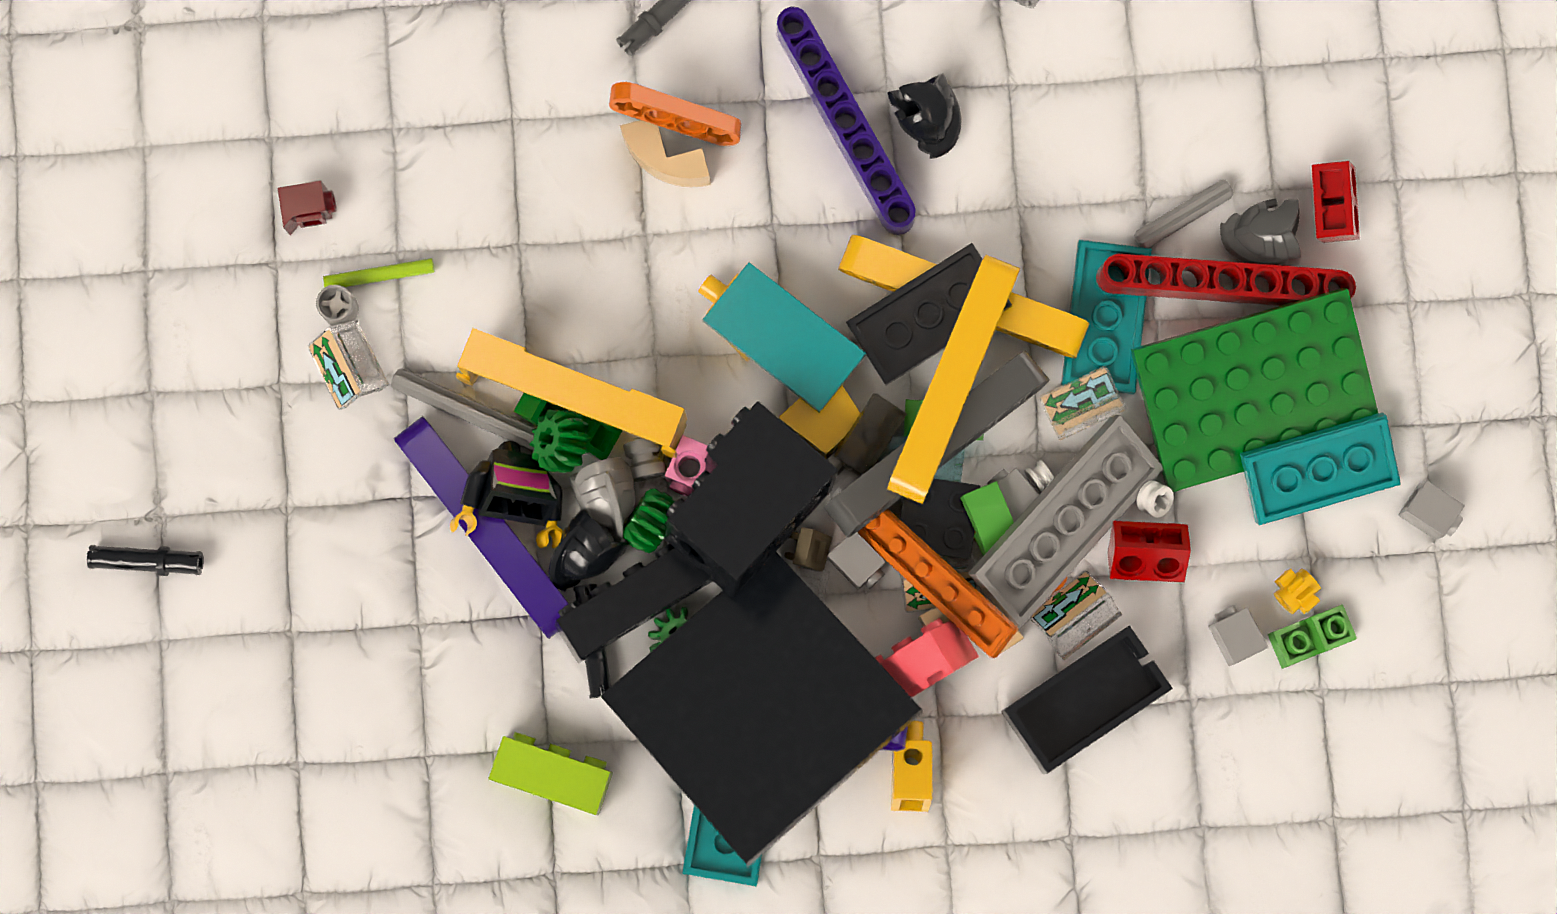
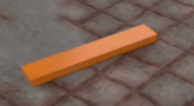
M886 509L857 532L881 557L990 658H997L1019 629L889 509Z

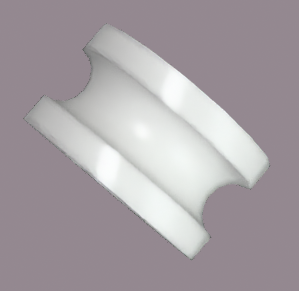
M1042 460L1036 462L1034 469L1028 467L1024 470L1029 482L1039 495L1054 479L1053 474Z
M1155 480L1148 481L1141 487L1138 493L1137 506L1139 510L1149 513L1155 518H1160L1172 506L1174 499L1173 491L1168 486L1161 485V483Z

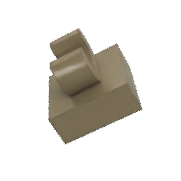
M801 527L800 533L794 532L789 537L798 541L795 553L785 552L784 557L793 561L795 565L810 571L824 573L832 537L814 529Z

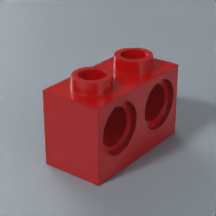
M1350 161L1313 164L1312 180L1316 238L1322 243L1360 240L1355 166Z
M1113 521L1107 552L1110 579L1185 583L1191 553L1188 524Z

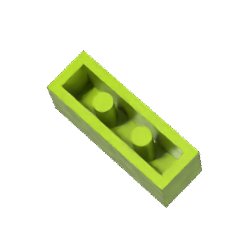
M514 732L512 738L502 737L488 780L593 815H599L613 772L605 770L607 762L587 755L584 762L569 758L572 750L551 743L548 750L534 746L536 738Z

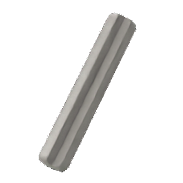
M1226 180L1219 181L1136 231L1134 238L1137 244L1143 248L1153 246L1231 199L1234 195L1233 190Z

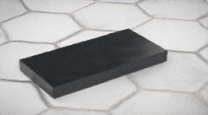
M970 243L846 322L885 386L946 348L983 260L973 243ZM1009 299L1006 303L1004 311L1012 307V304L1009 301Z

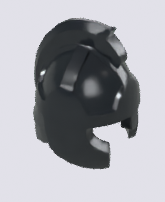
M944 73L926 82L906 84L899 87V90L887 92L891 105L898 109L894 113L899 125L906 134L918 141V148L922 152L929 154L930 159L945 155L955 146L961 130V112L957 98L947 83Z
M581 509L572 517L569 525L564 528L561 534L560 543L556 547L550 561L549 579L557 589L565 592L567 588L578 585L581 579L605 573L627 550L629 543L627 541L610 542L607 536L609 529L599 525L586 511Z

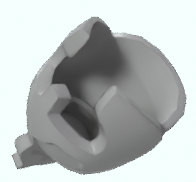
M614 457L585 466L578 473L570 475V482L580 508L586 511L599 525L607 527L614 542H620L623 537L624 521L630 515L635 504V488L629 464L622 458Z

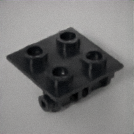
M933 479L923 504L903 497L900 520L938 555L971 559L975 529L960 498L964 494L979 489L981 485Z

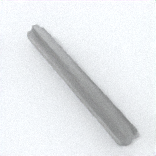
M402 368L398 369L394 374L391 382L393 389L534 451V448L529 444L534 440L532 429L537 428Z

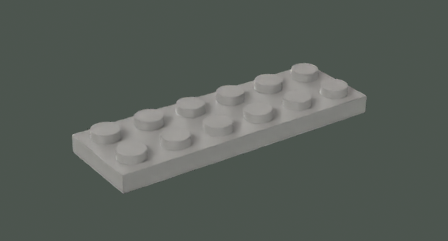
M1113 414L968 572V575L1011 622L1021 628L1112 527V522L1117 521L1133 504L1141 487L1146 482L1154 480L1163 470L1161 463L1121 415Z

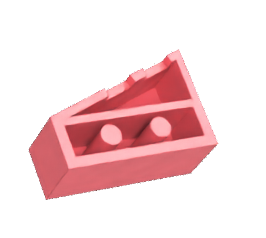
M938 618L921 629L923 635L913 641L911 636L891 647L894 654L884 659L881 654L875 657L911 698L979 657L967 635L952 621L943 623L941 618Z

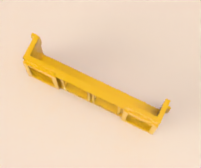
M472 328L457 365L463 373L457 372L456 377L459 381L473 386L478 375L662 445L661 451L666 457L671 459L672 457H677L676 448L687 426L684 408L632 388L630 392L532 355L522 346Z

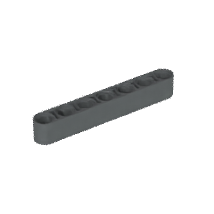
M1026 351L1015 356L969 392L938 469L1035 395L1049 382L1050 379ZM906 441L839 492L824 506L826 512L847 537L857 533L903 497L887 490V487Z

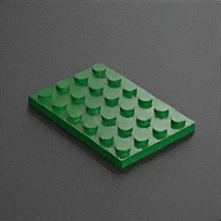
M1341 288L1130 349L1159 462L1163 468L1164 482L1173 492L1244 472L1240 453L1378 414L1347 288Z

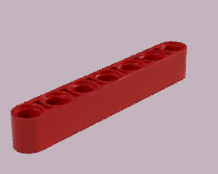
M1114 254L1110 256L1099 267L1096 274L1099 287L1111 294L1282 306L1329 292V282L1336 283L1340 289L1347 288L1350 298L1354 296L1356 291V282L1353 276L1343 270L1131 254ZM1109 266H1116L1122 270L1124 274L1122 282H1117L1110 278L1108 275ZM1145 269L1157 271L1160 276V284L1155 285L1148 282L1145 277ZM1183 271L1191 272L1195 276L1197 281L1196 287H1189L1184 284L1181 276ZM1219 274H1225L1231 278L1233 282L1232 290L1221 287L1218 281ZM1256 277H1263L1267 280L1269 284L1268 292H1261L1256 287ZM1292 279H1297L1304 284L1305 295H1299L1294 292L1291 284Z

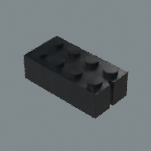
M1130 625L1001 711L1042 774H1048L1173 689L1154 660L1143 666L1138 660L1144 658L1149 653Z

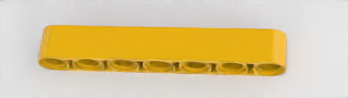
M852 234L838 270L859 280L894 292L937 264ZM1011 292L1009 301L1012 307L1002 313L996 331L1060 355L1077 358L1090 323L1075 315Z
M985 254L891 476L887 490L923 504L1020 271L1019 267Z

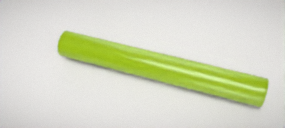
M429 258L323 276L324 287L329 285L350 287L435 273L433 259Z

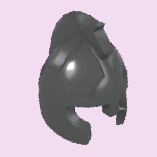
M1276 198L1251 206L1242 215L1238 213L1231 215L1226 223L1221 222L1220 235L1225 249L1230 255L1243 263L1281 265L1287 263L1289 259L1301 258L1299 243L1295 237L1299 224L1298 199L1285 200L1278 209L1268 211V208L1278 206Z

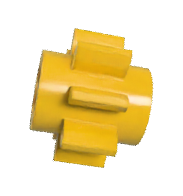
M1290 568L1274 581L1280 587L1274 593L1275 598L1291 614H1294L1298 609L1303 614L1308 613L1320 602V599L1315 594L1321 587L1314 577L1303 568L1296 574Z

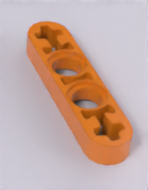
M618 82L611 87L609 106L618 113L720 146H732L740 141L741 121L734 116L635 83Z

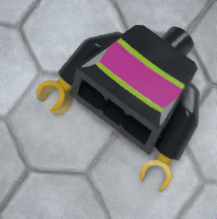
M503 442L497 449L492 450L488 460L480 461L467 477L460 504L463 505L462 512L451 520L450 530L451 532L456 531L459 519L464 520L468 525L465 536L475 530L477 526L476 517L473 515L475 508L478 509V515L541 526L546 525V528L539 531L536 535V543L539 548L546 547L549 542V534L552 537V548L554 549L560 543L563 532L557 526V522L561 521L562 487L548 471L539 467L538 461L532 459V454L521 453L517 442Z

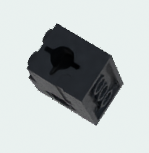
M759 401L750 409L746 406L743 407L731 421L733 428L725 436L719 433L706 448L708 454L704 460L706 462L705 471L693 483L692 488L694 491L686 500L682 497L678 498L666 512L669 518L665 523V540L699 570L703 569L710 575V579L732 599L830 494L838 473V469Z

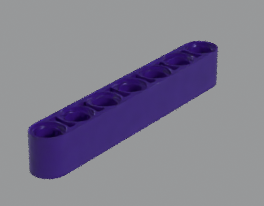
M798 7L785 8L777 18V37L883 227L893 235L907 233L912 228L915 219L916 209L912 199L810 18L804 10ZM789 22H797L803 27L796 34H790L783 28ZM809 52L815 53L820 57V61L814 65H807L802 62L801 57ZM829 83L835 85L838 91L829 97L822 95L818 89L821 85ZM847 114L855 119V124L851 127L843 128L835 120L840 115ZM863 145L869 147L873 151V155L868 159H859L854 155L853 151L856 147ZM876 177H884L889 180L891 186L887 190L878 191L872 187L871 181ZM894 208H902L908 213V219L901 223L894 222L890 219L888 213Z
M422 416L393 439L451 515L455 517L462 512L463 505L460 504L469 474L429 422ZM474 508L473 515L476 517L477 526L468 535L545 636L550 639L558 633L554 626L556 619L560 618L558 611L569 604L568 601L550 581L547 574L504 519L478 515V509ZM459 519V525L466 533L468 525L464 520Z

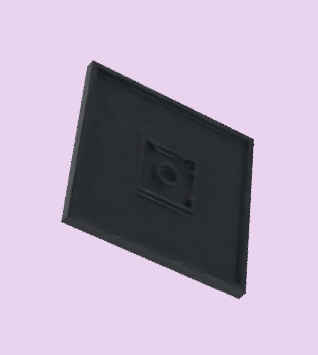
M777 552L773 554L733 599L722 590L601 695L606 704L747 866H750L923 713L919 705Z

